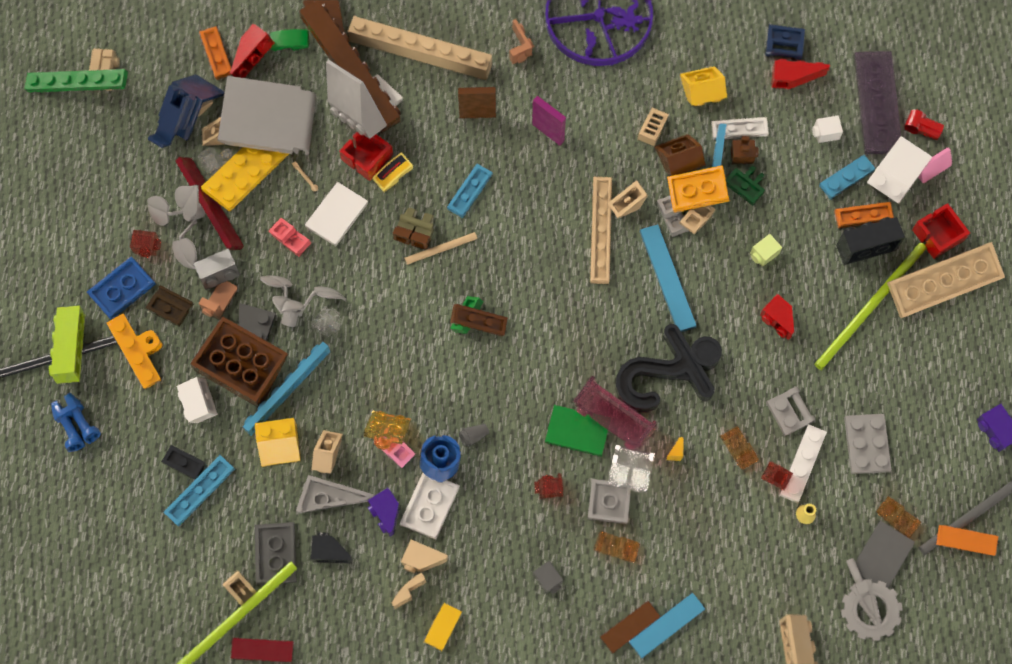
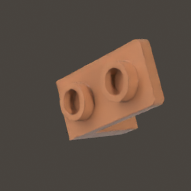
M515 19L512 20V29L521 45L509 50V59L512 64L522 63L527 57L532 56L533 48L531 39H527L525 36L523 25L518 24Z
M228 281L217 285L209 300L202 297L198 303L202 313L209 317L213 316L220 319L238 287Z

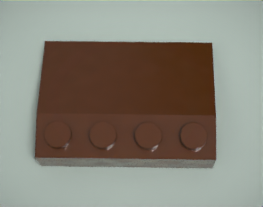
M222 316L190 364L195 372L252 405L259 407L269 394L288 353Z

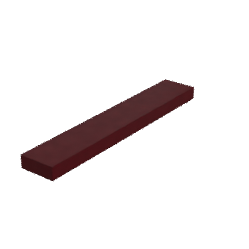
M179 157L176 160L179 169L190 186L198 185L199 202L224 245L229 250H241L244 245L221 206L202 191L201 186L206 181L193 159Z

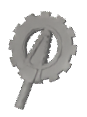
M854 558L846 560L855 581L849 588L851 592L848 595L845 594L842 600L845 605L844 609H841V615L848 622L846 627L850 632L853 630L857 632V637L864 640L866 637L872 638V641L881 640L880 637L884 635L889 637L894 633L892 629L895 625L899 626L902 619L899 617V611H903L902 603L897 601L896 596L898 594L893 588L889 590L885 587L887 584L878 580V583H872V579L863 580ZM876 596L881 598L886 605V616L883 621L880 618ZM858 603L874 625H868L861 621L857 613Z

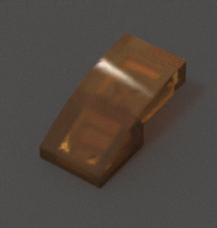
M738 426L720 435V438L741 470L759 460L751 444L747 443Z
M889 496L876 511L886 522L909 539L921 525L920 520L905 511L904 506Z
M600 531L594 551L625 561L635 562L640 543Z

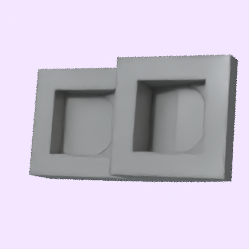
M671 195L657 200L662 217L672 237L689 231L679 224L684 216L682 211L674 213Z

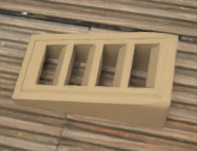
M652 108L640 130L638 140L655 146L669 114ZM653 114L663 117V119L661 120L656 117H653ZM651 120L656 121V122L660 123V125L655 124V123L650 122V121H651ZM648 125L657 128V130L649 128ZM647 130L651 133H654L655 135H651L649 133H646L645 131Z

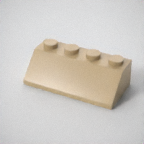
M785 615L779 622L786 664H818L817 661H814L813 657L815 644L810 639L812 625L810 620L807 621V615Z

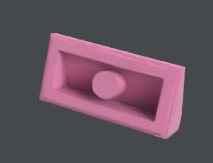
M946 148L931 158L918 177L922 183H926L952 165L950 149Z

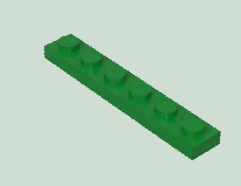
M125 69L27 73L24 89L27 92L125 89L128 72Z

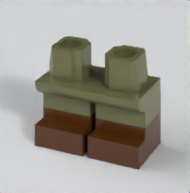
M409 207L405 214H401L399 223L393 231V239L408 245L411 242V246L427 250L434 232V216L424 213L422 220L416 219L418 211Z

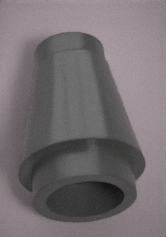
M485 423L463 428L459 432V437L464 446H472L488 435L489 429Z

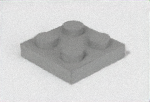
M592 479L588 519L627 524L631 483Z

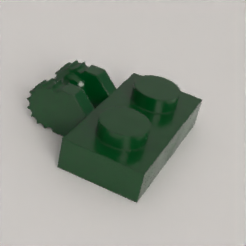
M751 166L745 174L735 168L725 179L726 185L753 206L765 192V189L758 185L765 177V174H759L753 181L749 177L754 174L756 167Z

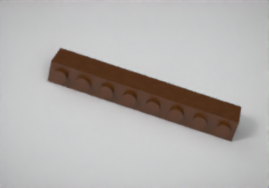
M316 0L299 10L301 20L329 60L364 82L387 124L380 131L381 134L398 124L401 115L396 105L392 106L388 93L381 90L378 79L375 76H371L366 62H361L359 59L360 55L357 49L350 46L347 35L344 32L341 33L338 29L337 21L334 18H330L326 5Z

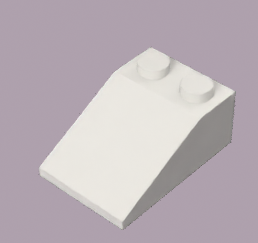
M901 136L867 183L895 202L900 203L932 156Z

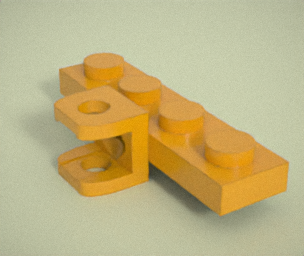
M124 313L107 322L109 329L142 387L147 389L161 381V377L149 358L150 355L159 351L163 346L157 334L149 330L137 336Z

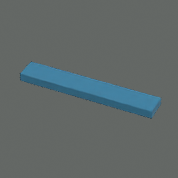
M658 224L641 229V237L674 324L679 327L681 332L696 328L695 320Z

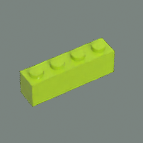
M80 306L58 307L53 319L55 332H52L54 344L50 350L52 365H49V375L53 377L56 384L80 382L85 314Z

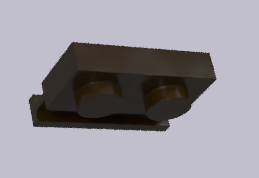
M160 285L158 291L155 292L146 306V309L180 327L194 303Z

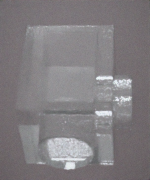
M324 306L311 322L312 329L328 340L342 326L340 313L334 308L329 309Z

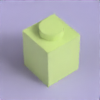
M769 234L752 247L750 252L751 258L755 263L763 267L780 254L782 246Z

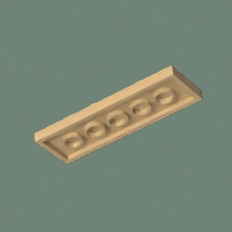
M989 242L889 281L887 284L899 316L904 318L1005 278L994 246L992 242Z

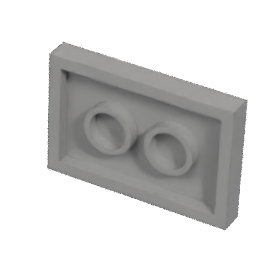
M884 414L845 416L844 421L851 474L891 472Z

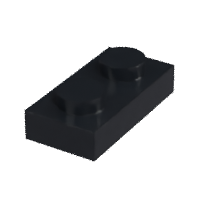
M173 445L169 447L161 461L162 464L194 480L200 476L206 465L204 461Z

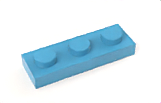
M862 155L821 182L819 186L831 200L874 172L876 168L865 155Z

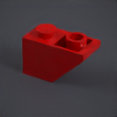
M777 294L762 309L760 316L765 324L772 325L776 329L779 336L782 338L786 337L789 340L794 333L792 306Z

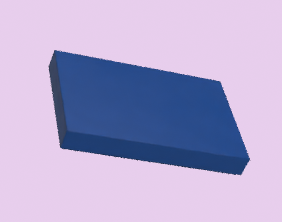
M131 256L88 290L87 294L112 320L156 284Z

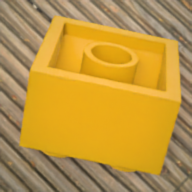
M715 66L680 74L687 100L691 105L702 106L706 102H719L727 98L725 77Z
M294 418L255 423L256 442L262 467L301 461L297 424Z

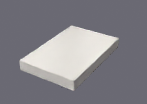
M337 182L307 221L305 227L334 246H337L367 206L368 201Z
M422 473L400 525L437 540L460 485L448 480L440 483Z

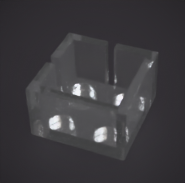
M616 445L608 484L618 488L629 486V489L635 492H647L654 454Z

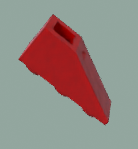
M252 24L241 37L230 71L233 77L245 78L275 43L265 31L255 24Z
M786 59L775 60L772 68V88L791 89L825 76L830 68V64L822 62L807 63L805 61L795 62Z

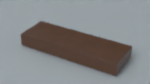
M454 304L450 323L504 336L508 317Z
M647 601L603 634L600 639L613 654L658 620L660 615L651 603Z

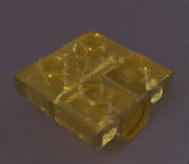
M373 411L365 427L364 437L373 438L375 446L381 450L388 449L392 443L403 444L411 418H406L402 415L386 414L383 411Z

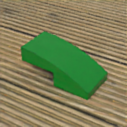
M289 29L271 32V39L275 43L270 49L278 51L291 48L294 51L308 48L309 30Z

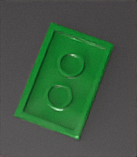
M554 405L545 443L602 457L611 418Z

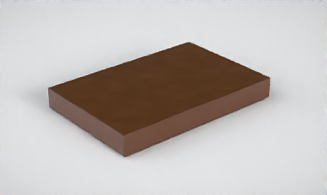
M496 87L458 88L459 118H496Z

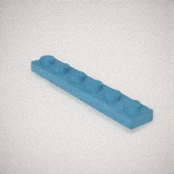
M324 342L320 345L317 344L311 350V355L307 359L304 358L300 361L296 371L289 373L284 380L285 382L272 391L271 397L259 405L258 411L245 420L243 428L250 436L255 433V423L265 422L330 353L327 344Z

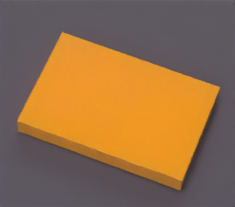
M723 165L667 177L674 213L729 202Z

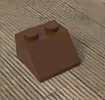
M689 134L654 146L665 172L670 176L683 174L688 171H696L706 165L702 145Z

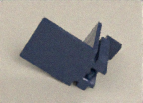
M196 74L173 81L168 87L158 115L160 117L157 131L155 134L149 135L148 140L160 148L170 146L175 134L188 141L203 102L224 96L225 92Z

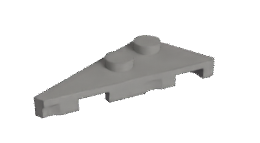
M308 475L296 512L304 513L368 502L374 494Z

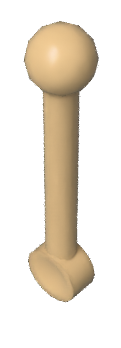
M294 161L292 165L309 183L311 190L316 192L318 186L313 184L297 162Z

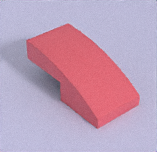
M282 218L269 230L273 237L298 257L311 244L309 239L296 231L294 226Z

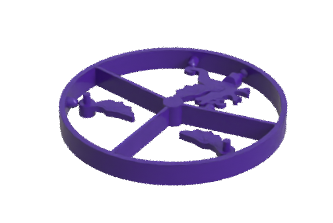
M547 0L545 22L552 42L563 54L579 63L592 66H608L627 60L643 47L651 31L653 21L651 0H645L649 10V17H642V15L634 16V10L638 7V0H631L634 4L628 7L627 13L620 6H612L605 10L604 7H600V0H598V9L594 13L555 18L548 17L549 6L552 0ZM580 0L581 7H584L588 0ZM604 12L614 15L613 20H611V23L614 24H604ZM592 19L600 22L613 57L605 59L590 58L593 55L592 48L596 45L597 39L594 36V32H591L590 29L586 28V43L588 47L585 50V56H581L566 48L557 39L550 25ZM648 20L649 26L642 40L628 52L617 56L607 30L613 29L615 26L617 30H620L619 26H626L627 28L624 32L629 33V28L632 27L633 33H635L636 30H639L635 24Z

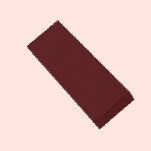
M233 638L231 659L292 663L294 641Z

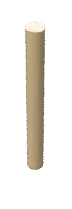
M474 232L405 257L406 264H411L477 239V235Z

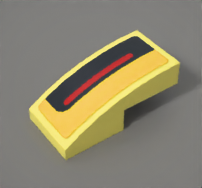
M401 152L388 162L373 177V180L383 192H386L399 182V178L411 171L413 165Z

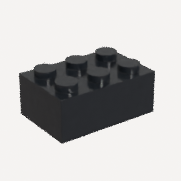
M886 217L877 223L868 222L859 228L849 227L845 229L836 247L843 265L897 251L905 236L898 218Z

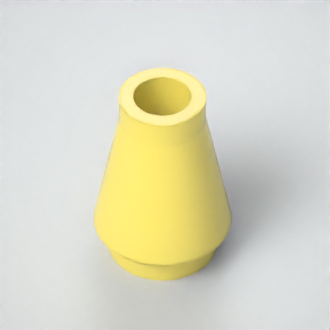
M813 504L801 505L796 511L797 519L803 524L812 523L816 518V507Z

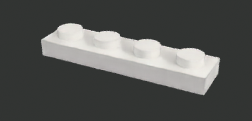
M808 424L779 496L795 503L799 502L827 433L826 431Z

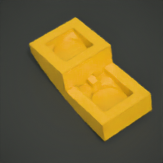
M444 603L424 642L443 651L462 611Z

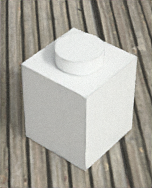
M839 115L816 120L815 125L812 127L813 136L817 137L818 143L840 139L843 130Z

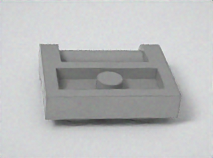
M797 386L766 402L784 436L816 421L814 415L810 414L803 402ZM788 398H793L804 420L799 421Z

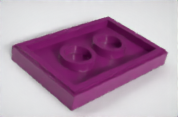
M536 96L533 100L532 125L561 146L565 137L566 117L539 96Z

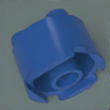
M446 435L428 438L421 450L420 469L430 479L440 483L453 477L457 473L461 453L459 444L453 438Z

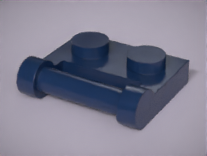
M769 24L765 56L789 57L801 61L805 29ZM772 45L796 47L797 51L772 48Z

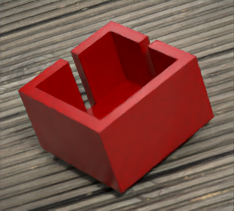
M356 132L353 135V141L349 139L339 150L341 160L352 169L356 168V171L368 181L393 156L392 145L377 134L369 139L364 134L360 135Z
M948 203L935 210L933 214L930 213L917 221L912 229L921 243L926 242V250L933 259L938 258L964 242L970 234Z

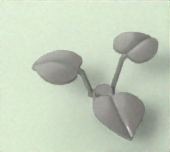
M198 185L180 186L175 190V201L182 208L179 211L169 212L168 202L160 196L148 198V210L156 224L164 226L169 223V216L182 213L184 219L191 222L179 236V240L173 242V253L183 266L195 269L193 264L197 262L195 245L191 240L183 237L193 225L197 224V219L204 217L206 214L199 203Z
M273 275L260 277L263 283L273 287H281L284 290V297L273 296L272 301L280 314L283 313L281 323L286 326H296L298 316H302L303 311L315 295L330 299H343L346 302V298L338 291L329 287L318 286L314 287L315 291H312L303 305L299 301L287 298V287H292V283L288 279Z

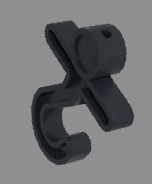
M675 324L667 325L664 329L663 337L675 358L673 360L636 357L628 360L621 366L616 376L615 390L618 399L625 407L635 412H649L657 409L660 403L658 393H638L631 384L635 377L647 376L689 381L700 400H711L715 389L705 371L715 368L720 361L722 355L720 343L712 337L703 336L694 341L690 348L679 327Z

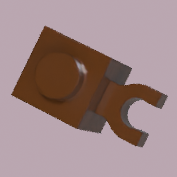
M742 136L741 140H732L730 146L731 164H754L755 158L759 155L758 146H755V140H750L749 136Z

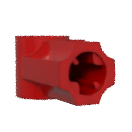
M912 110L904 125V129L912 134L921 133L934 140L939 139L944 128L943 124L927 118L926 114L920 110Z

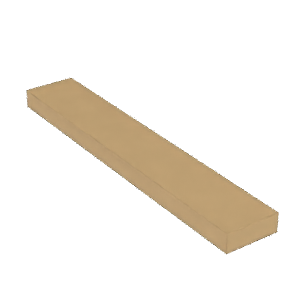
M593 177L590 283L609 284L611 208L608 202L612 199V177Z

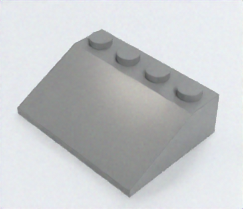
M328 60L326 62L328 103L331 106V113L334 117H339L344 124L347 123L351 129L355 128L360 135L364 134L370 139L387 126L364 82Z

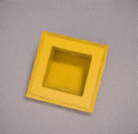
M683 437L678 439L666 460H682Z

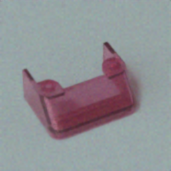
M593 376L589 378L573 400L574 405L577 407L576 411L580 415L591 417L625 442L624 446L632 452L634 450L639 451L657 429V422L655 420L650 422L598 385Z

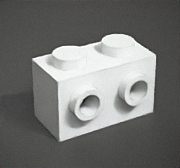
M195 377L177 386L179 391L178 397L183 404L184 416L188 422L200 423L218 415L205 378Z

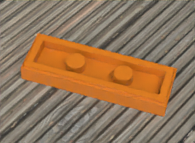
M217 26L200 31L199 33L215 79L230 76L231 66Z
M890 202L840 208L834 211L838 228L860 226L868 222L877 223L886 217L894 218Z
M939 525L936 545L996 556L998 536Z

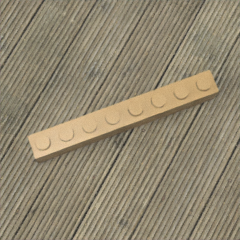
M356 16L353 17L348 30L350 42L487 80L492 67L491 54Z

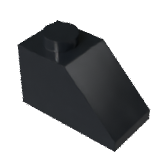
M319 532L317 535H312L311 560L313 563L353 564L351 555L333 536H329V533Z

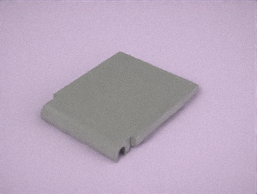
M227 76L218 142L232 146L292 154V152L298 154L300 150H303L305 155H308L310 152L316 94L311 91L301 90L300 86Z

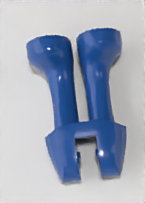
M68 393L64 396L68 406L63 408L58 400L51 403L54 420L59 423L61 422L69 439L65 442L66 450L74 452L85 447V443L72 424L71 418L74 417L82 432L83 439L88 444L96 441L101 432L97 427H91L81 412L84 408L83 405L72 393Z

